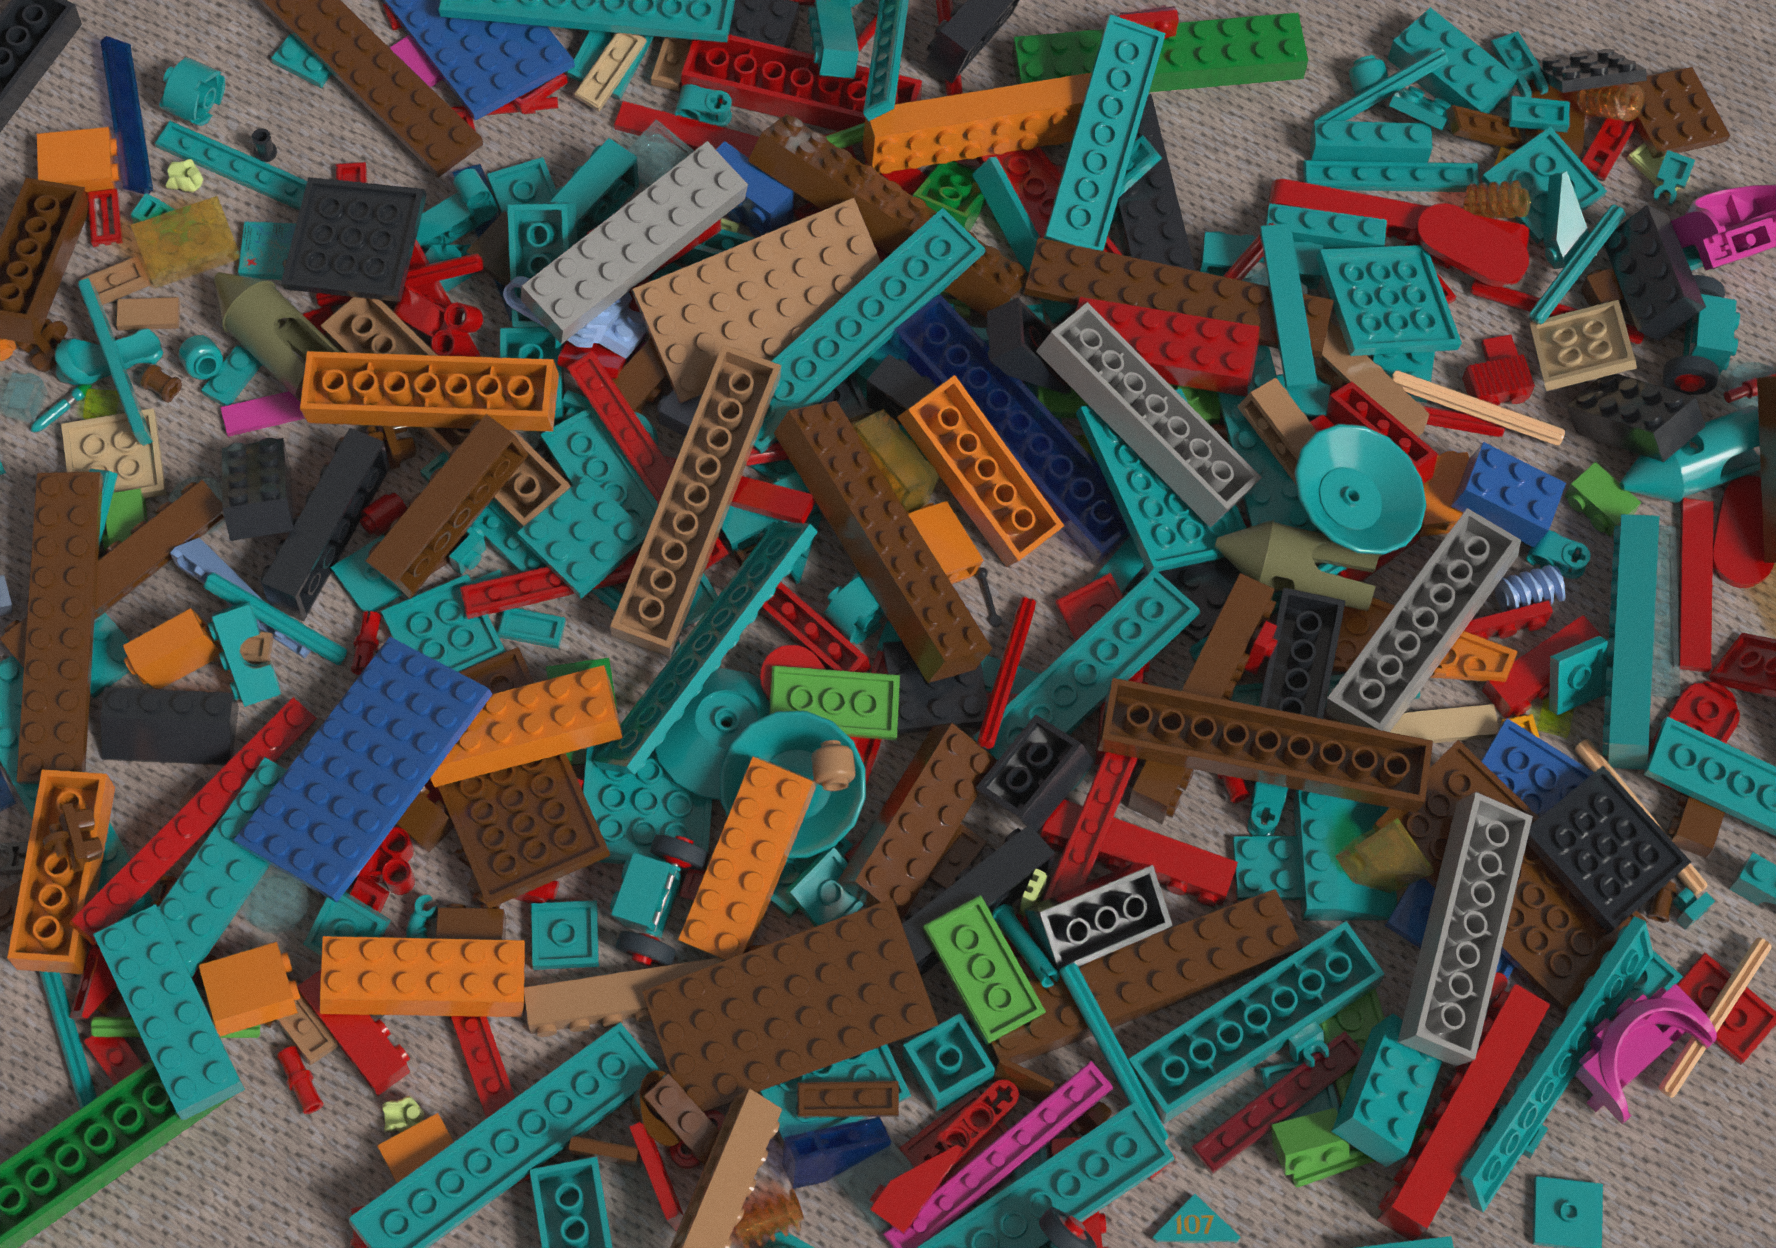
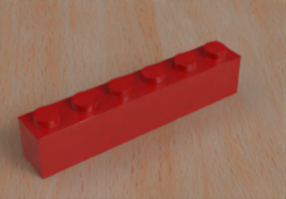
M1063 800L1046 820L1041 838L1052 850L1063 851L1082 809L1081 805ZM1113 818L1096 861L1106 864V868L1113 872L1135 862L1151 864L1154 866L1158 882L1167 886L1168 891L1177 895H1185V893L1198 897L1197 900L1207 906H1216V904L1223 906L1238 864L1237 861L1117 818Z

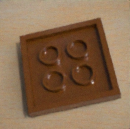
M1693 67L1647 76V81L1620 84L1616 87L1625 108L1629 110L1632 116L1631 119L1634 120L1636 128L1653 159L1664 157L1667 150L1682 153L1726 142L1731 136Z

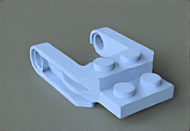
M523 276L515 277L504 288L503 295L506 303L511 308L545 327L514 292V287L521 288L530 279ZM628 291L567 341L577 347L592 348L594 343H600L626 359L648 335L649 331L641 313L628 308L632 300Z

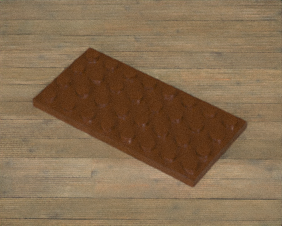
M519 647L459 672L489 688L492 694L534 683ZM566 753L438 786L489 909L611 856Z
M1457 740L1430 767L1425 803L1418 812L1414 813L1389 808L1374 823L1372 828L1436 889L1457 801L1477 792L1533 816L1531 824L1540 817L1461 741ZM1526 843L1501 953L1563 1012L1583 992L1587 979L1596 974L1600 968L1603 955L1607 951L1612 950L1622 927L1628 926L1634 916L1645 920L1646 924L1648 921L1636 910L1608 934Z
M893 899L642 991L671 1076L702 1112L730 1103L734 1100L735 1096L748 1089L756 1093L939 1025Z

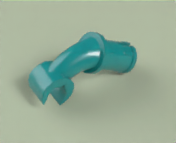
M422 895L416 900L415 910L410 915L407 923L406 938H428L426 935L428 930L424 928V923L426 920H431L438 915L437 906L429 911H424V905L433 899L430 895Z

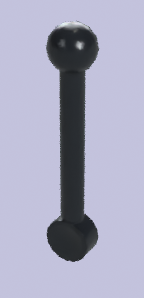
M980 567L976 572V576L981 580L990 611L989 623L992 627H999L1002 623V618L997 615L986 578L988 571L984 567Z

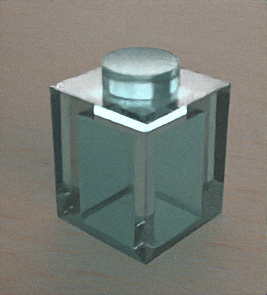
M13 372L0 405L6 417L34 423L38 419L48 391L43 380L32 373H24L23 375Z

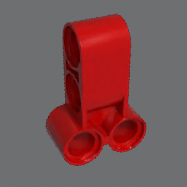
M404 286L401 302H397L393 310L401 320L433 337L431 348L438 356H467L470 351V341L467 334L479 330L483 323V314L479 308L458 302L446 306L409 286ZM465 313V320L462 323V316ZM452 341V344H453V345H452V348L449 350V345H450V342Z
M393 827L350 886H354L356 880L363 876L377 884L385 883L390 892L395 895H405L412 891L415 886V876L408 861L413 856L414 848L408 833L400 827ZM395 842L405 843L403 848L398 851L390 850V847ZM396 873H406L403 880L399 882L391 881V878Z

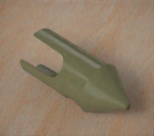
M218 272L214 276L224 331L231 333L301 402V387L304 380L305 364L294 352L306 361L307 351H340L276 289L272 281Z
M1274 519L1218 537L1215 547L1243 575L1271 588L1283 591L1284 587L1346 600V607L1368 611L1376 586L1323 572L1314 563H1327L1374 573L1381 554L1356 553L1332 542L1323 533L1276 523Z

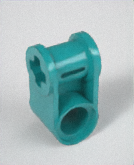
M687 84L681 88L674 114L675 116L679 115L724 127L732 120V112L730 110L732 99L727 92Z
M1549 530L1534 547H1530L1526 560L1531 565H1535V563L1540 565L1541 569L1546 565L1556 566L1563 577L1578 579L1584 574L1591 555L1589 549L1584 544ZM1571 559L1577 560V563H1573Z
M1255 781L1248 819V831L1252 836L1274 835L1286 800L1287 787ZM1261 818L1266 819L1267 825L1261 824Z

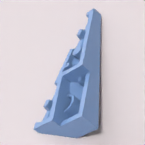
M200 538L176 546L170 554L175 566L204 584L209 574L214 572L261 599ZM227 602L228 607L234 606V605L230 604L229 602ZM256 619L261 631L272 633L276 641L305 659L311 652L307 647Z

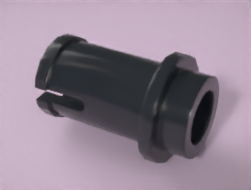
M260 128L252 134V141L255 145L254 156L263 162H270L277 156V148L272 143L270 132L267 129Z

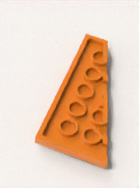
M1372 598L1368 611L1344 607L1332 671H1348L1395 605ZM1463 631L1430 678L1506 682L1518 651Z

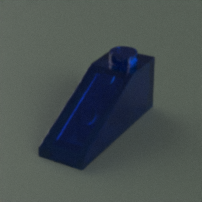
M880 1117L784 1137L782 1165L793 1189L824 1183L891 1145V1139Z

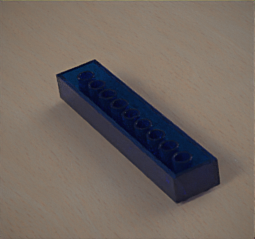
M940 294L894 329L891 345L920 376H928L935 382L937 387L955 375L1064 524V527L1061 529L1095 565L1131 536L1099 464L1020 379L1007 376L1000 368L992 365L987 353L989 346Z

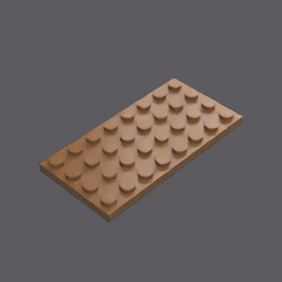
M852 198L632 289L631 292L680 404L703 394L723 344L772 361L872 272L881 261L856 201Z

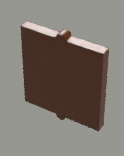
M1001 1057L999 1064L995 1066L994 1083L998 1080H1009L1016 1085L1019 1095L1040 1104L1053 1093L1052 1089L1055 1082Z

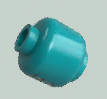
M1374 55L1364 56L1355 60L1353 67L1349 70V78L1355 95L1389 77L1385 62L1381 59H1376Z
M194 335L189 337L179 348L178 357L181 365L191 377L198 380L211 378L219 372L223 365V356L220 349L207 336Z

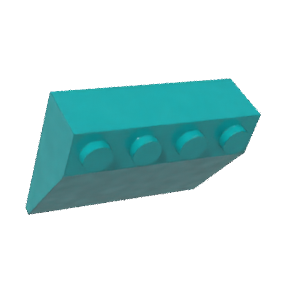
M1297 790L1293 798L1295 835L1298 837L1302 894L1300 899L1301 921L1388 920L1397 905L1393 847L1372 826L1389 807Z

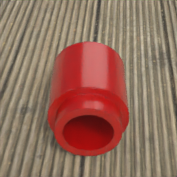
M396 493L384 494L361 511L362 518L360 523L368 534L374 533L377 536H381L389 530L390 525L396 518L402 517L407 511V507Z

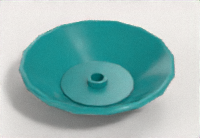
M1337 424L1316 432L1302 447L1295 469L1298 498L1311 522L1332 542L1356 553L1384 555L1406 546L1421 529L1427 505L1422 478L1410 457L1389 437L1365 426Z
M718 668L710 674L704 682L701 692L692 698L685 707L683 716L673 723L667 731L664 741L655 747L658 762L676 784L699 797L720 800V770L730 744L750 723L769 715L770 702L761 689L760 678L749 672ZM727 721L731 723L732 726L724 727L721 725V723Z
M777 711L750 723L730 744L720 770V801L727 817L752 757H759L814 780L811 760L812 753L816 749L821 748V743L829 740H838L841 742V745L848 746L853 751L855 778L849 783L847 788L838 791H826L823 789V786L817 784L788 858H809L834 847L855 826L866 798L865 767L854 741L833 721L808 711Z

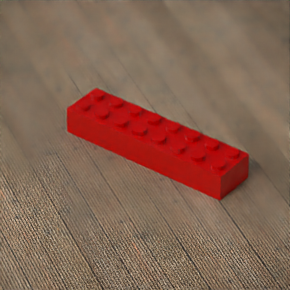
M729 35L727 42L693 39L681 73L682 86L693 84L702 88L727 92L732 99V106L781 118L788 114L800 119L802 123L840 131L865 123L863 111L870 68L857 65L855 79L823 76L819 74L818 64L814 63V54ZM899 75L895 105L920 101L922 80Z
M1516 983L1508 992L1502 990L1498 997L1492 1000L1487 1008V1018L1483 1024L1475 1060L1455 1066L1454 1069L1457 1072L1452 1080H1448L1439 1095L1442 1098L1436 1108H1432L1424 1122V1125L1429 1128L1426 1127L1422 1134L1415 1138L1409 1149V1153L1413 1154V1156L1410 1155L1407 1161L1401 1164L1393 1178L1397 1185L1394 1184L1391 1190L1384 1194L1377 1208L1382 1211L1377 1219L1378 1222L1410 1241H1414L1428 1229L1550 1006L1549 1003Z

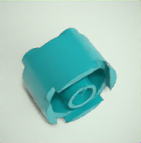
M185 57L175 68L170 66L166 70L163 78L166 86L159 106L170 114L198 126H203L213 116L208 112L214 103L220 105L225 91V77L220 75L222 72L192 58Z
M857 572L852 577L850 583L844 588L838 586L828 595L827 600L830 604L823 612L824 618L851 643L854 642L856 645L862 643L882 626L879 621L885 613L860 572Z

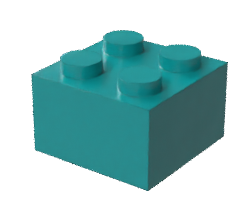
M961 1013L903 1045L902 1057L935 1112L993 1080L995 1068Z

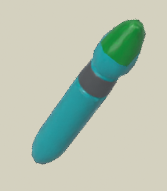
M82 384L75 387L71 394L64 397L34 421L31 426V432L42 431L68 411L70 407L72 408L77 401L83 400L90 392L92 385Z

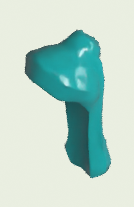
M148 328L139 329L130 336L116 340L126 369L138 363L157 364L164 354L159 338ZM69 338L62 340L57 345L55 350V360L57 362L55 373L61 382L73 385H91L99 379L111 376L100 344Z

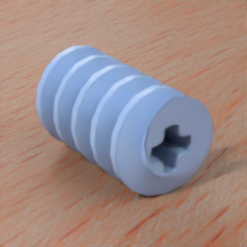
M1546 565L1542 569H1532L1530 573L1524 571L1520 572L1518 576L1514 574L1509 575L1507 579L1503 577L1495 587V595L1503 612L1507 611V607L1510 610L1517 609L1519 604L1522 607L1529 606L1531 601L1533 604L1541 603L1542 598L1545 601L1549 600L1550 604H1553L1554 594L1559 602L1565 601L1564 579L1556 566Z

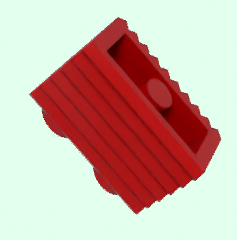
M1523 354L1508 358L1504 357L1496 361L1492 360L1490 362L1486 361L1485 363L1468 365L1462 377L1467 395L1498 406L1500 403L1510 401L1512 404L1525 402L1531 396L1535 387Z

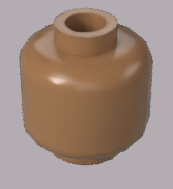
M829 740L821 743V748L816 749L812 753L813 778L818 785L823 786L824 790H843L854 780L853 751L848 746L841 745V742L838 740Z

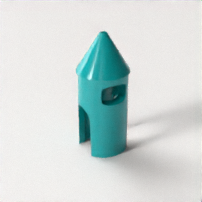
M1751 405L1704 422L1705 427L1665 462L1639 455L1621 480V489L1678 503L1687 496L1761 470L1760 456L1753 449L1760 446L1758 407ZM1690 442L1695 443L1698 448L1691 447Z

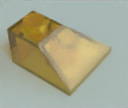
M1398 818L1356 837L1335 856L1353 883L1387 893H1392L1435 872Z

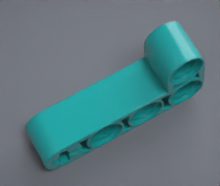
M470 168L460 172L453 180L457 193L422 213L416 239L424 254H426L431 245H448L489 221L497 213L498 207L494 198L475 169Z

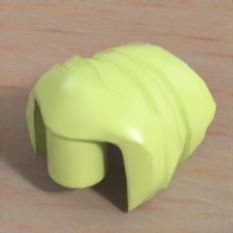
M192 159L171 162L168 166L169 178L166 182V188L172 190L181 189L182 191L192 193L201 187L203 177Z
M405 1096L398 1101L391 1100L382 1104L385 1116L384 1132L399 1131L401 1133L423 1121L424 1112L411 1096Z

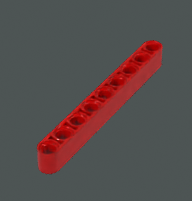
M1276 179L1271 183L1267 210L1269 203L1385 219L1387 220L1385 237L1391 238L1396 236L1397 239L1406 241L1410 230H1416V225L1422 212L1430 206L1289 179ZM1476 215L1515 236L1527 249L1529 239L1528 227L1519 223Z

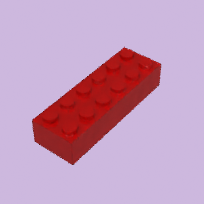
M1079 297L1076 311L1088 302L1168 384L1248 396L1259 347L1260 326Z

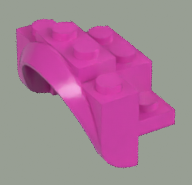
M1776 184L1729 188L1698 197L1692 202L1684 216L1671 221L1681 247L1685 248L1696 245L1705 271L1713 270L1775 248Z
M1677 984L1673 985L1668 991L1663 987L1660 988L1649 999L1644 994L1635 1002L1628 998L1616 1009L1619 1016L1612 1022L1606 1018L1593 1029L1596 1036L1589 1043L1592 1049L1578 1061L1582 1067L1575 1075L1593 1094L1587 1104L1595 1112L1605 1106L1621 1124H1624L1632 1116L1628 1112L1627 1101L1622 1090L1686 1032L1695 1037L1706 1049L1716 1041V1030L1710 1019ZM1655 1024L1663 1025L1660 1028H1658Z

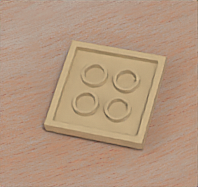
M1619 300L1549 317L1542 325L1530 322L1546 391L1637 368Z
M154 408L142 410L153 440L152 443L145 446L140 444L133 434L126 413L61 424L67 472H89L90 468L111 471L118 474L113 493L141 488L144 498L167 495Z

